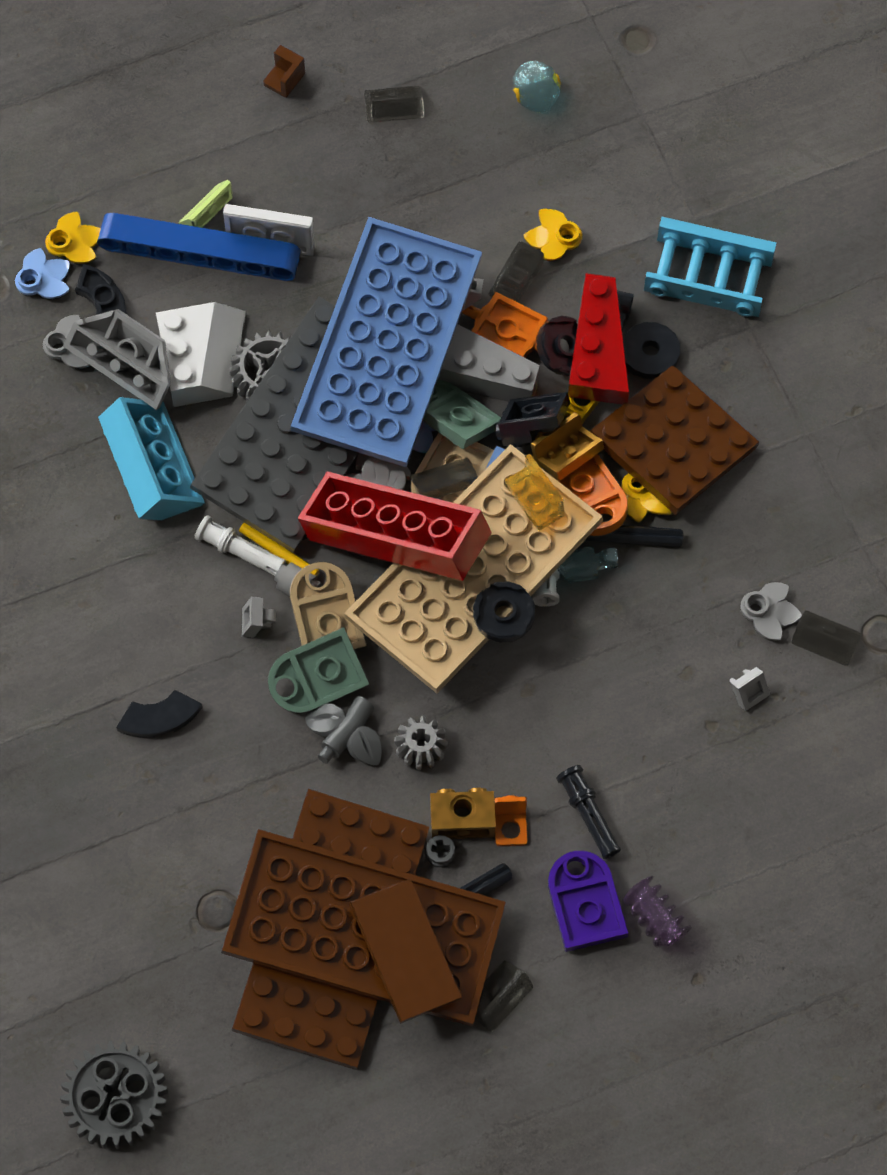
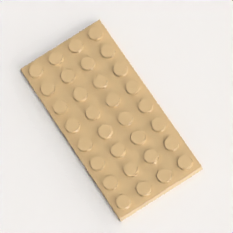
M511 444L453 502L480 509L492 532L465 579L461 581L393 563L344 613L345 618L435 693H438L489 640L478 631L474 622L473 604L477 595L493 583L509 581L521 585L531 597L603 522L602 515ZM501 606L495 613L501 618H506L512 614L513 610L508 606Z

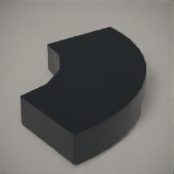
M83 264L75 288L76 294L87 298L94 305L96 315L116 309L127 314L125 299L114 281L101 270Z
M174 690L168 698L156 704L143 705L132 701L116 728L118 732L129 736L154 738L157 735L171 731L175 732L183 728L197 716L203 706L202 703Z

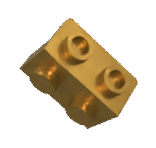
M574 412L562 420L560 427L551 432H546L533 441L531 448L535 464L557 481H561L604 449L602 439L582 426L580 415Z

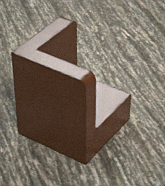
M280 45L274 52L275 66L263 80L265 87L287 98L304 76L305 63L304 57Z

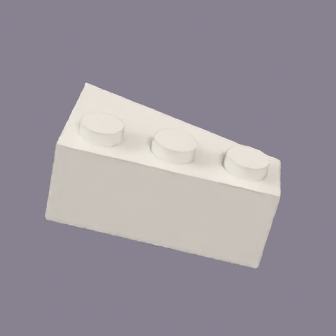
M212 302L156 312L159 334L166 343L171 381L170 391L174 407L233 396L234 386L231 380L233 377L230 376L232 355H236L237 346H241L246 311Z

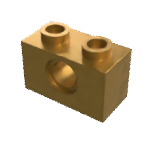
M472 788L468 792L441 789L436 793H430L432 838L438 835L446 836L450 839L495 837L494 791H487L485 788ZM458 808H467L471 813L466 817H459L454 812Z

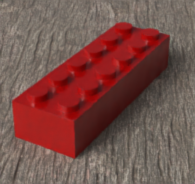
M328 471L298 516V520L310 541L461 581L465 579L492 534L480 509Z

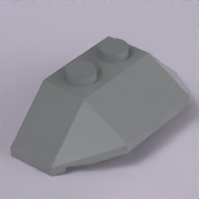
M119 309L74 321L63 347L154 409H159L171 384L165 340Z

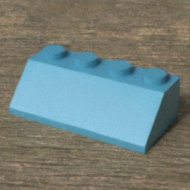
M119 397L98 417L139 519L164 520L200 507L205 503L200 494L190 489L195 477L164 402L156 410L141 399Z

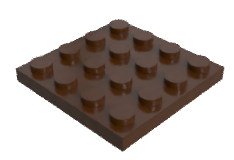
M674 366L669 367L630 398L628 403L625 402L590 430L591 433L603 440V450L675 515L752 453L759 444L756 438Z

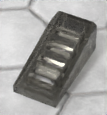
M519 241L490 289L489 296L493 297L495 292H498L519 302L543 266L544 253ZM515 266H518V267H520V268L526 270L527 272H526V274H525V273H523L522 271H520V270H518V269H516V268H514V267H515ZM508 276H511V277H513V278H515V279L521 281L520 284H518V283H516L515 281L509 279ZM502 285L514 290V295L502 289Z

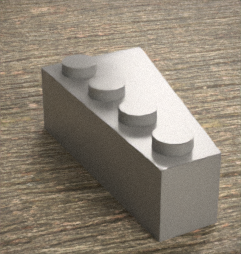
M457 325L438 380L449 382L462 391L509 402L510 399L535 396L539 383L540 365Z

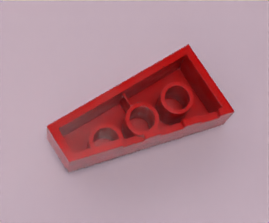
M585 274L569 380L568 395L571 398L621 405L625 402L628 403L629 389L615 277Z

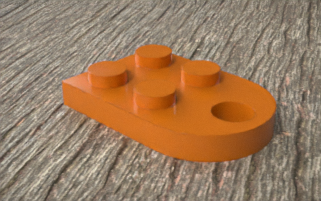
M598 454L561 481H558L600 515L609 514L612 516L611 520L602 522L590 535L600 536L609 534L624 523L628 512L626 495Z

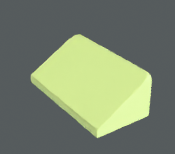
M226 180L217 184L179 221V224L203 228L232 199L231 182Z

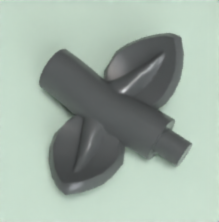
M357 696L346 714L341 708L328 703L311 710L307 714L305 720L308 727L317 735L326 737L321 743L323 750L318 755L320 761L328 764L332 757H339L347 748L350 755L356 760L368 765L378 766L381 761L382 752L380 738L376 731L364 726L374 711V706L364 697Z

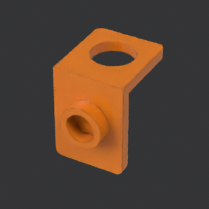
M508 795L495 798V841L497 846H522L527 844V797ZM507 822L516 823L520 827L519 835L515 838L505 837L501 830L503 825Z

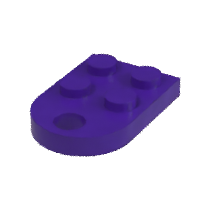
M572 851L557 859L549 873L548 890L565 952L628 937V930L612 874L605 861L588 851ZM573 861L581 862L585 867V871L580 875H572L567 870L568 864Z

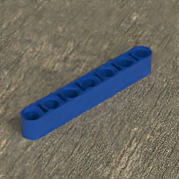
M107 213L104 215L97 244L101 248L111 252L282 281H290L295 278L301 249L289 242L118 213Z

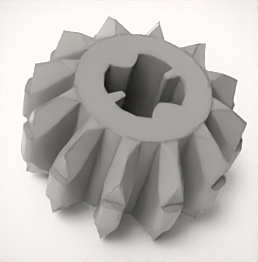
M424 715L421 716L420 723H416L410 717L408 719L409 727L400 725L398 728L400 735L394 738V744L398 746L396 755L398 757H405L404 764L406 766L416 762V769L420 770L422 763L426 762L427 766L432 769L434 767V759L442 761L444 758L442 750L448 748V741L443 739L446 736V731L444 728L437 729L438 722L436 719L427 724ZM418 740H425L424 746H418Z

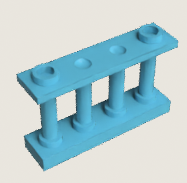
M661 217L657 241L663 242L664 247L657 274L652 272L646 273L644 291L659 297L669 296L734 311L742 316L759 317L763 298L755 296L762 266H772L776 242ZM677 246L693 250L685 280L668 276ZM704 253H712L722 257L714 287L697 283ZM734 259L750 262L743 293L726 290Z

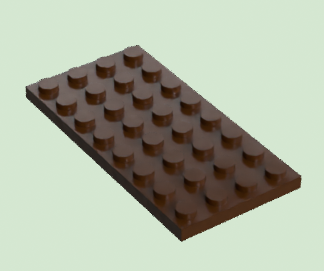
M308 789L292 839L415 875L429 826ZM253 963L231 1031L356 1070L378 999Z
M258 829L221 953L391 1003L353 914L350 902L411 879L462 996L460 1000L426 1014L472 1027L506 902Z

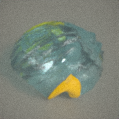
M529 60L520 65L515 71V75L512 77L514 79L512 82L514 84L513 91L516 94L518 103L525 108L540 114H549L552 106L560 96L561 82L559 75L555 74L551 66L543 62Z

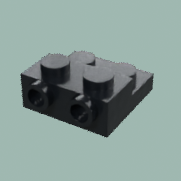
M568 392L510 399L505 411L502 412L499 423L496 424L498 440L502 441L503 446L511 444L514 447H523L533 442L538 430L540 432H551L560 427L570 405Z

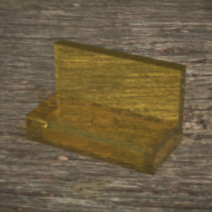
M526 455L525 468L505 479V486L536 529L540 531L565 516L564 499L532 455Z

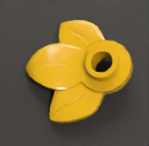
M540 209L539 219L541 226L531 229L523 236L531 247L541 249L540 258L547 261L561 258L567 250L575 249L582 241V231L579 226L574 222L567 221L562 212L553 209ZM570 235L572 238L565 239L563 236Z
M78 212L68 213L58 220L57 227L49 232L45 245L48 252L54 256H65L73 263H89L96 259L92 248L97 245L101 228L81 225ZM58 242H65L63 245H56Z
M629 473L624 476L621 488L627 498V514L638 523L641 522L646 516L647 511L658 515L672 514L643 485L640 488L633 487L631 483L638 482Z

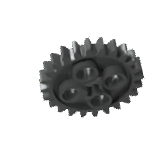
M109 1041L108 1048L105 1051L102 1050L99 1044H96V1054L91 1055L87 1050H84L83 1053L86 1059L84 1062L77 1059L73 1060L77 1069L76 1072L72 1070H66L65 1072L71 1082L61 1083L62 1089L69 1093L60 1096L61 1103L70 1105L62 1110L64 1116H73L68 1121L70 1128L79 1126L77 1130L79 1138L89 1133L88 1142L91 1145L100 1138L101 1146L104 1149L107 1147L109 1140H113L116 1149L120 1148L121 1140L126 1139L127 1143L133 1146L132 1136L137 1135L144 1140L143 1129L145 1127L152 1131L155 1130V1126L151 1121L152 1118L160 1120L163 1118L162 1113L157 1107H167L166 1100L159 1097L168 1093L167 1086L159 1085L166 1080L164 1073L155 1074L160 1068L158 1062L148 1065L151 1059L149 1052L139 1057L140 1049L138 1045L134 1046L129 1052L124 1041L120 1045L119 1050L114 1048L112 1041ZM110 1067L115 1070V1074L110 1079L104 1080L98 1077L100 1071L104 1068ZM128 1069L129 1072L125 1075L122 1082H120L123 1070ZM133 1081L145 1083L142 1091L138 1093L129 1092L128 1086ZM118 1088L121 1096H114L110 1102L108 1093H115ZM95 1096L101 1099L100 1104L94 1109H86L83 1106L89 1097ZM106 1108H108L106 1118L103 1121H100V1116H102ZM127 1110L130 1112V1116L126 1121L118 1123L113 1120V1116L117 1111Z

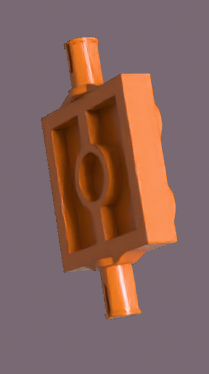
M495 292L490 302L482 307V309L471 305L461 313L475 320L472 332L524 358L533 350L537 351L536 337L540 327L548 321V317L498 292Z

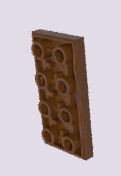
M411 879L350 902L353 914L400 1024L462 998Z

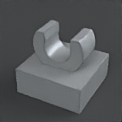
M251 596L242 608V636L254 638L260 629H271V623H276V610L263 609V598Z
M757 667L751 671L743 670V676L737 680L734 678L730 679L738 705L745 711L771 695L764 673Z

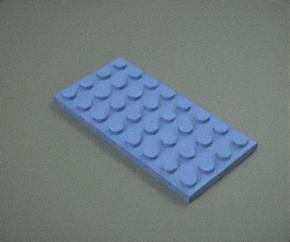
M368 217L293 418L291 431L407 467L478 269L482 252Z

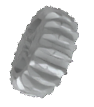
M268 330L266 337L261 338L256 332L254 341L246 338L244 341L245 347L237 346L236 355H232L230 376L233 377L231 379L234 388H237L238 395L240 397L246 396V402L291 336L284 340V336L280 331L276 337H272L271 332ZM249 366L254 368L256 373L254 381L246 373Z

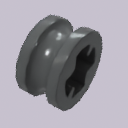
M442 835L430 839L426 848L428 861L435 867H445L452 863L455 855V846L452 840ZM438 845H443L444 850H449L450 852L449 854L445 852V857L438 858V854L432 852V849L436 851Z

